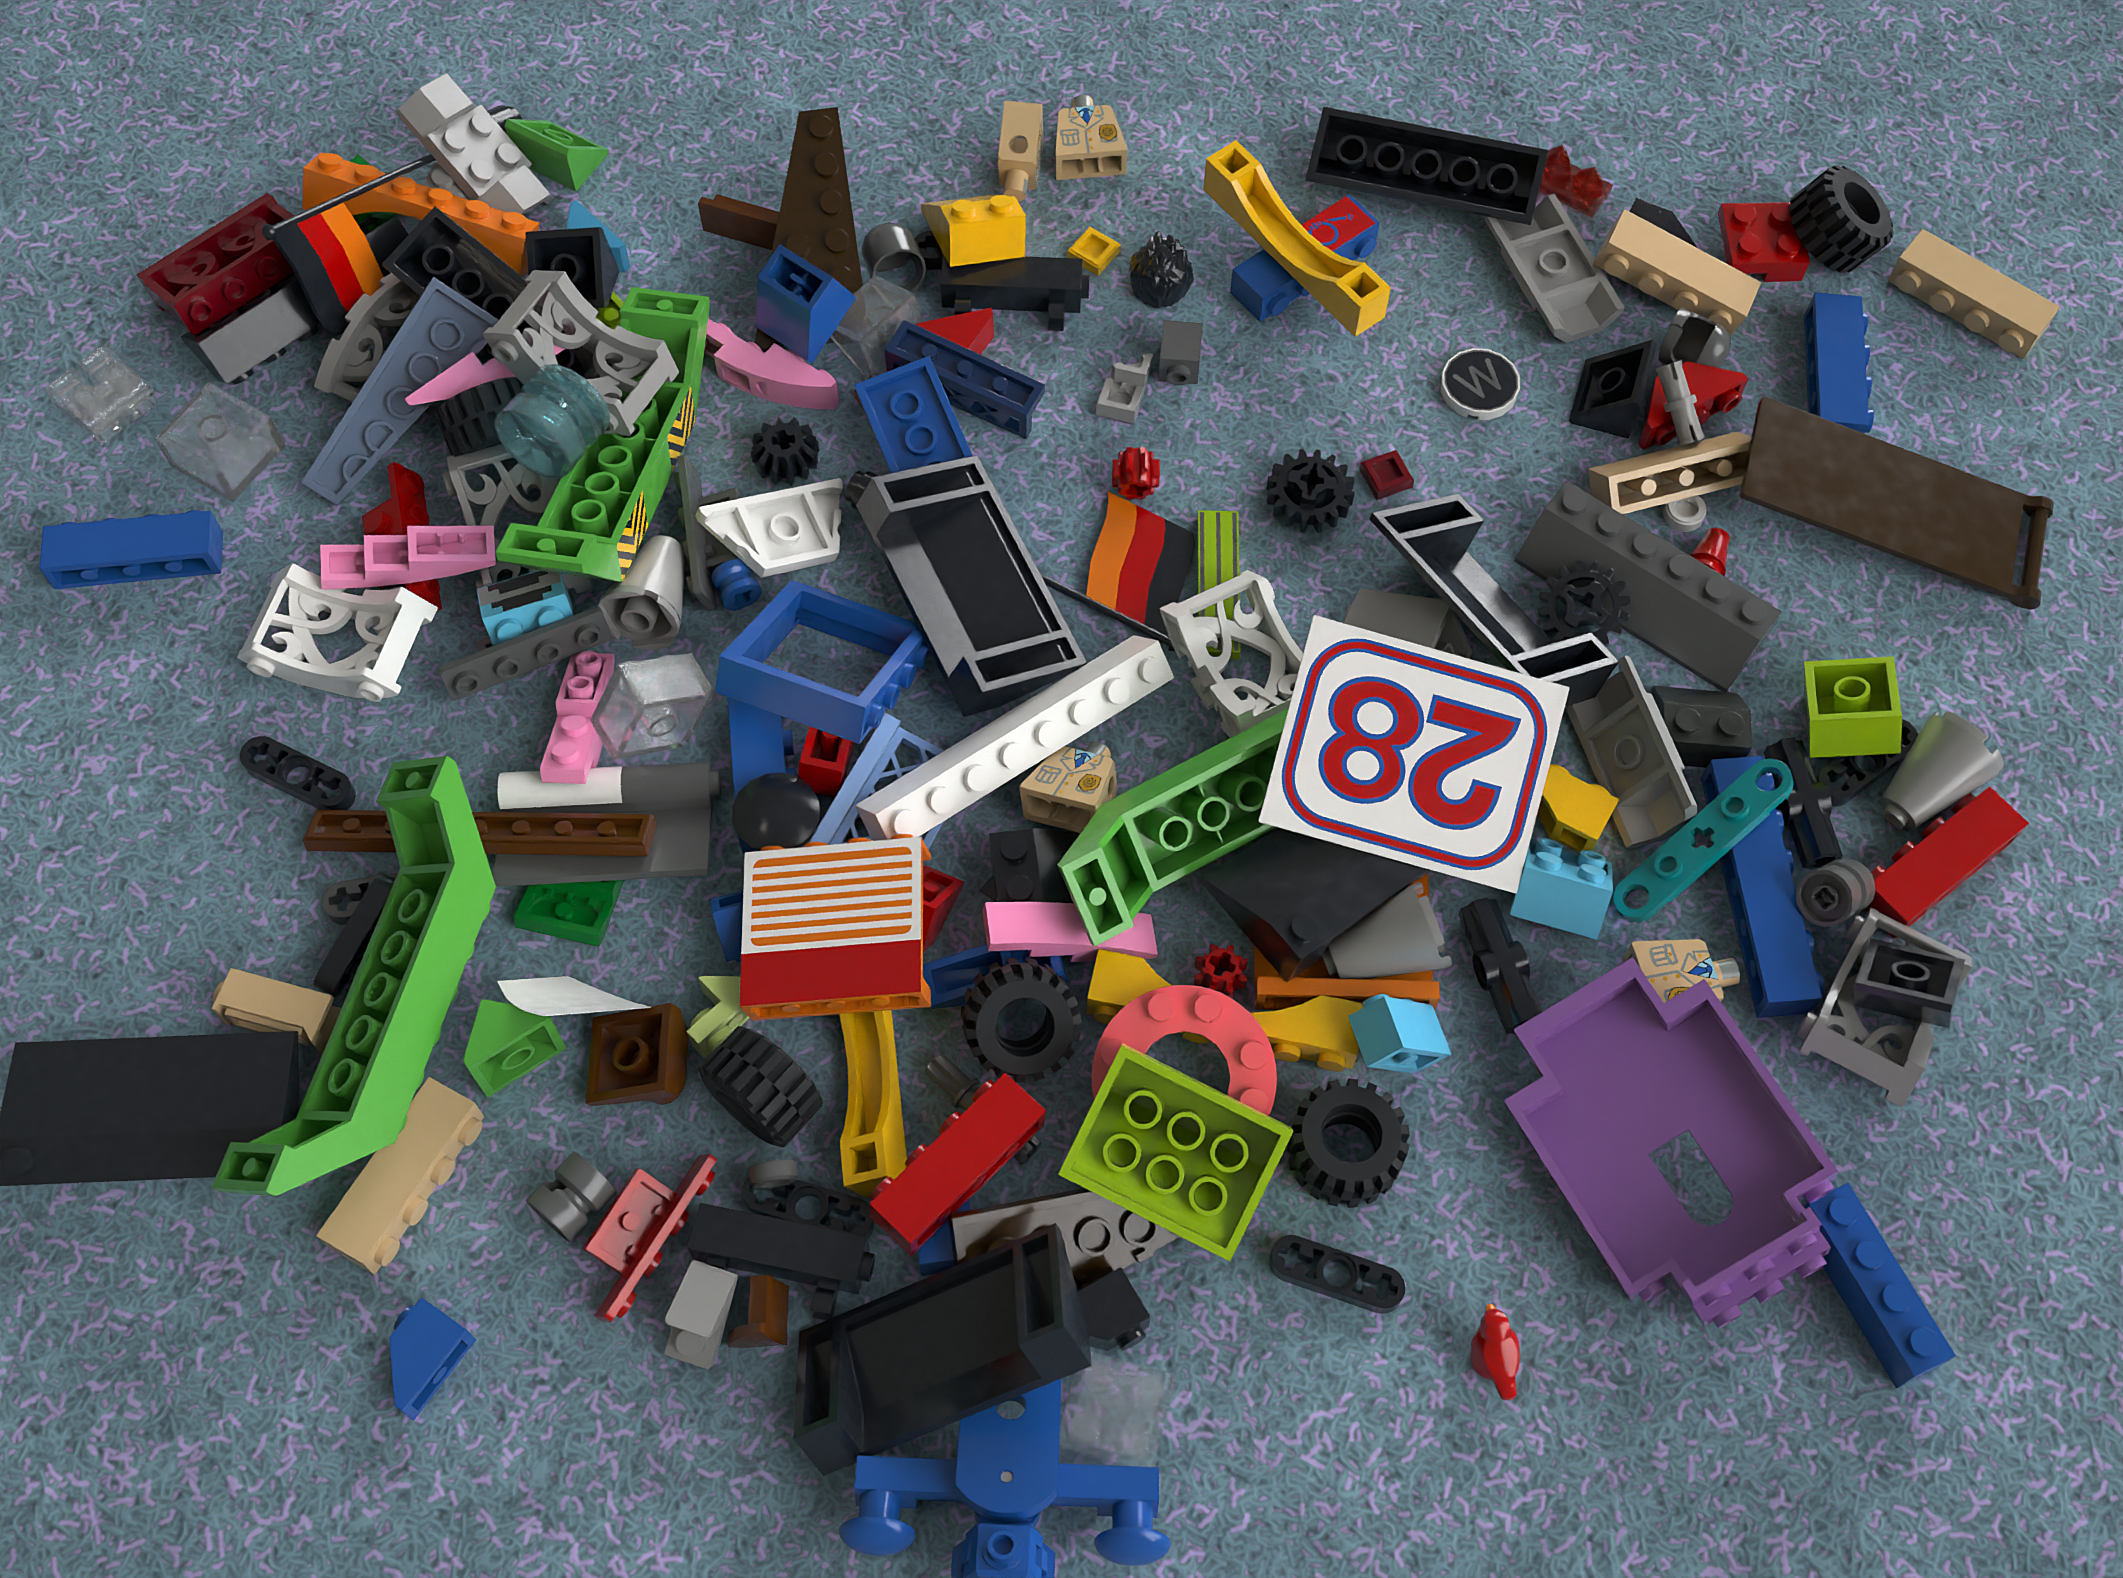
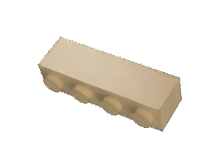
M1625 209L1609 229L1593 265L1605 270L1610 275L1616 276L1640 289L1642 292L1674 307L1677 311L1683 307L1720 324L1729 332V335L1747 317L1761 285L1760 281Z
M1924 229L1919 232L1899 257L1888 279L1889 282L1896 285L1901 291L1910 293L1929 304L1934 310L1950 316L1965 325L1970 331L1981 334L2000 345L2005 351L2012 352L2022 359L2026 357L2046 331L2060 308L2057 304Z
M1734 432L1589 468L1591 496L1619 513L1626 514L1741 485L1752 436Z
M428 1077L410 1104L406 1124L398 1134L396 1142L374 1153L316 1236L329 1249L373 1275L376 1274L381 1265L387 1266L396 1256L400 1247L399 1239L408 1226L417 1224L425 1214L428 1207L427 1199L437 1185H443L452 1175L456 1164L454 1160L464 1145H471L479 1136L484 1115L475 1102Z

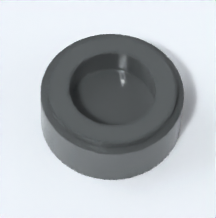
M791 1159L761 1162L748 1168L750 1185L756 1189L789 1185L798 1178L796 1162Z

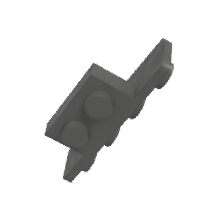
M684 454L677 456L679 472L674 473V480L677 490L682 496L683 506H679L678 513L680 521L686 530L687 540L683 541L682 546L691 569V575L687 576V586L693 599H699L705 608L710 611L717 609L715 589L711 582L713 571L727 561L740 558L697 521L695 515L699 507L740 499L742 495L735 487L703 497L700 474Z
M596 606L493 646L490 637L477 641L475 644L479 652L439 667V673L451 699L456 701L608 642L612 639L601 608Z

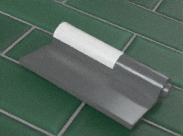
M710 762L590 768L586 784L542 783L540 771L500 773L498 777L500 812L654 814L657 828L648 856L496 854L493 870V879L496 887L708 875L713 796H721L720 771L712 770Z

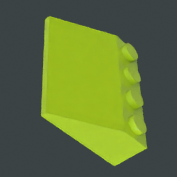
M1123 1043L1058 1175L1231 1261L1294 1131L1292 1127Z

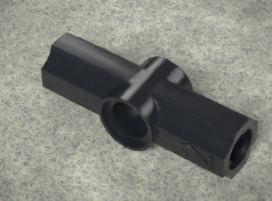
M1792 737L1781 739L1767 746L1763 752L1765 759L1782 761L1788 766L1792 774L1794 784L1792 793L1789 794L1787 800L1785 799L1775 809L1781 811L1784 826H1789L1802 867L1815 870L1836 859H1841L1843 854L1830 820L1832 811L1831 796L1824 782L1816 780L1803 741ZM1771 772L1775 788L1777 789L1783 779L1778 774Z
M1486 897L1472 901L1469 905L1461 908L1458 915L1473 950V968L1479 985L1484 991L1489 990L1505 1033L1515 1035L1513 1029L1543 1011L1529 981L1530 966L1526 952L1519 941H1513L1497 900Z

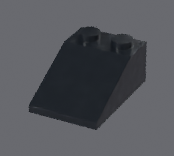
M1038 828L989 833L996 901L1074 904L1057 864L1080 833Z

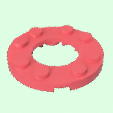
M1172 985L1149 991L1123 1007L1109 1022L1099 1039L1094 1054L1091 1074L1094 1100L1123 1043L1146 1054L1150 1046L1164 1036L1179 1032H1189L1202 1035L1213 1042L1227 1060L1230 1075L1228 1096L1268 1116L1271 1113L1276 1095L1277 1071L1270 1042L1252 1014L1241 1004L1221 992L1194 985Z

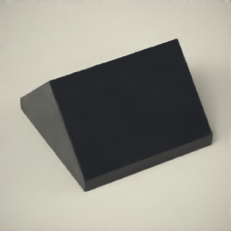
M592 227L526 232L529 275L533 270L565 271L576 289L594 308L608 307L619 269L603 228Z
M1649 340L1586 359L1571 410L1570 423L1628 439L1643 400L1657 346L1655 341Z
M1871 938L1855 981L1854 1006L1949 1028L1965 959Z

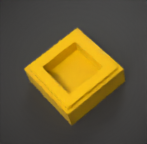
M1089 226L1067 250V258L1082 259V267L1099 276L1120 253L1121 244Z

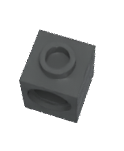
M1163 321L1158 381L1169 382L1173 385L1198 384L1203 323Z

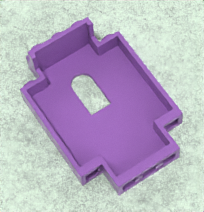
M1632 957L1513 1029L1518 1042L1541 1075V1078L1505 1099L1506 1107L1630 1301L1640 1296L1643 1302L1651 1300L1668 1288L1664 1281L1672 1277L1702 1325L1705 1327L1714 1322L1719 1329L1743 1314L1739 1308L1740 1305L1754 1297L1761 1304L1785 1289L1781 1283L1782 1280L1796 1272L1803 1279L1827 1264L1823 1256L1829 1253L1831 1247L1820 1232L1821 1222L1810 1207L1805 1209L1799 1200L1805 1197L1809 1203H1812L1834 1189L1831 1181L1836 1179L1838 1170L1705 979L1664 1003ZM1689 1131L1731 1194L1733 1207L1728 1218L1722 1223L1712 1226L1695 1222L1687 1214L1648 1154Z

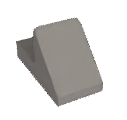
M696 1260L690 1263L665 1317L664 1323L672 1327L664 1355L710 1370L715 1364L738 1279L737 1274Z

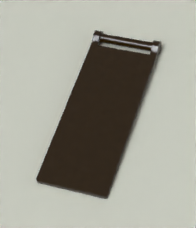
M1763 397L1759 401L1740 490V497L1742 499L2006 597L2017 607L2032 610L2040 606L2042 592L2038 589L2047 519L2053 514L2054 502L2052 499L2045 496H2030L1774 399ZM2022 510H2024L2030 517L2021 585L2012 584Z

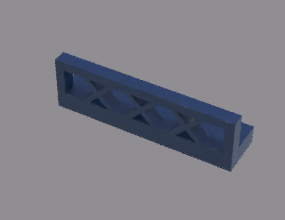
M907 320L902 321L885 348L887 372L930 356L951 405L1025 439L1028 437L1032 430V414L1045 394V384Z

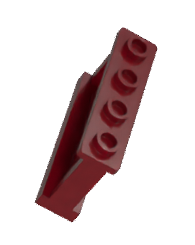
M266 193L137 274V277L159 309L167 311L185 326L192 335H196L294 272L274 241L263 237L261 229L265 224L273 226L295 215L277 204L275 198Z

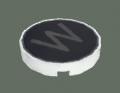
M1472 348L1457 353L1448 360L1441 375L1440 393L1444 401L1453 411L1466 418L1468 414L1478 416L1477 420H1491L1503 416L1513 407L1520 390V375L1514 364L1502 354L1489 349Z

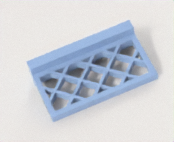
M885 713L879 727L874 731L809 842H824L828 845L845 844L847 842H844L848 833H850L851 839L858 838L854 823L860 815L855 805L876 793L875 787L878 783L892 779L897 780L927 762V756L933 758L944 750L899 727L900 720ZM901 743L918 751L921 760L920 764L899 768L895 753ZM890 763L892 771L885 772ZM945 821L930 829L923 841L928 850ZM870 836L863 837L872 840Z

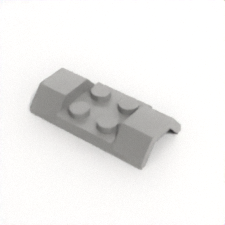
M447 73L419 88L396 111L399 118L470 200L483 201L489 207L505 212H517L522 215L542 202L548 205L554 200L555 197L531 171L532 163L481 104L476 106Z
M1555 194L1548 195L1535 207L1531 225L1506 220L1502 221L1501 219L1485 216V222L1501 247V256L1534 311L1539 310L1555 337L1564 343H1568L1601 332L1623 313L1624 305L1601 268L1593 265L1595 258Z
M1623 656L1618 660L1619 672L1605 682L1595 698L1565 706L1598 784L1604 787L1610 795L1619 799L1612 816L1626 848L1633 849L1664 840L1681 829L1697 815V804L1682 773V770L1685 769L1684 764L1652 694L1646 693L1631 658Z

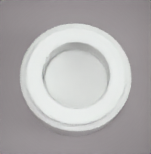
M1697 495L1666 503L1663 509V517L1671 528L1681 532H1690L1696 530L1702 524L1707 509L1702 498Z

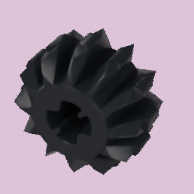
M778 416L776 425L771 426L763 422L762 433L753 434V447L750 452L752 462L757 466L761 477L766 478L770 476L775 486L782 478H786L787 482L793 486L796 476L807 480L809 469H817L818 452L820 451L819 442L816 436H813L809 424L800 426L795 417L789 423H784Z

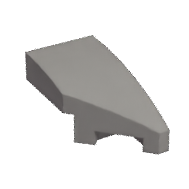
M1153 354L1141 355V361L1131 365H1124L1122 362L1112 365L1111 377L1106 378L1097 401L1096 416L1134 424L1150 374Z

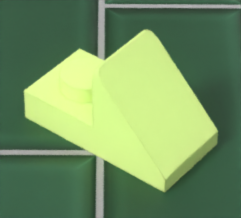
M700 976L698 978L702 992L716 1005L712 1009L706 1008L702 1010L691 1022V1028L687 1030L692 1046L703 1058L716 1049L738 1026H742L750 1019L740 1007V977Z

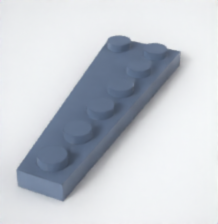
M433 277L301 483L338 505L432 403L428 402L409 406L405 398L471 352L477 355L488 343L483 333L487 328H493L499 320Z

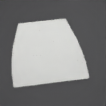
M569 976L497 981L509 1002L525 1012L540 1016L651 1008L650 1006L634 1003L601 991Z

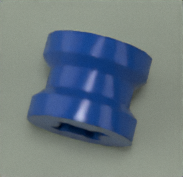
M734 559L721 564L711 575V582L714 588L721 591L720 599L724 608L731 611H737L752 605L759 599L762 593L758 581L751 578V568L741 559Z

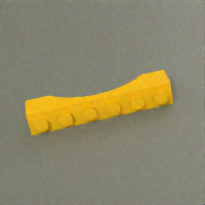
M1237 140L1206 158L1203 190L1354 337L1385 318L1391 287L1365 262L1353 261L1340 256L1323 246L1309 234L1282 202L1261 163Z
M1550 764L1537 816L1549 838L1579 853L1581 850L1593 851L1619 799L1610 795L1604 787L1597 784H1588L1572 776L1564 767Z
M1098 949L1087 997L1086 1014L1094 1015L1097 1021L1109 1024L1113 1017L1132 1000L1149 991L1171 985L1161 978L1141 957ZM1320 995L1303 1004L1278 1011L1251 1013L1264 1030L1276 1059L1286 1062H1297L1299 1058L1316 1061L1320 1068L1335 1072L1343 1071L1344 1068L1353 1069L1359 1046L1348 1016L1362 1009V1003ZM1179 1032L1183 1034L1185 1039L1191 1042L1208 1043L1210 1041L1202 1035Z
M892 1010L839 1014L848 1067V1107L844 1129L840 1138L844 1187L867 1199L870 1198L874 1189L884 1179L891 1177L894 1180L907 1168L904 1165L907 1160Z

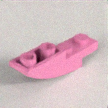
M708 318L704 352L714 358L717 375L721 380L754 396L789 406L810 409H835L839 405L837 383L827 371L815 369L793 351H787L775 343L764 353L757 344L750 341L745 342L734 335L725 324L715 323Z
M586 651L571 656L555 702L557 719L540 766L542 783L586 784L590 768H597L606 730L615 664L614 654Z

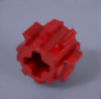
M1127 447L1124 452L1120 451L1118 453V459L1112 460V487H1118L1119 495L1126 496V499H1146V496L1153 495L1155 487L1158 488L1160 486V460L1154 459L1153 452H1148L1145 447Z
M1210 944L1209 955L1204 954L1203 957L1196 956L1194 967L1200 973L1195 975L1194 986L1209 988L1232 998L1233 989L1237 991L1238 988H1246L1248 978L1242 972L1247 969V958H1241L1240 955L1236 956L1233 953L1234 945L1227 946L1224 949L1219 948L1218 945ZM1220 968L1227 970L1222 974V976H1217L1214 974L1217 973L1220 970Z

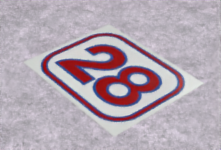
M1314 615L1258 822L1517 894L1570 687Z

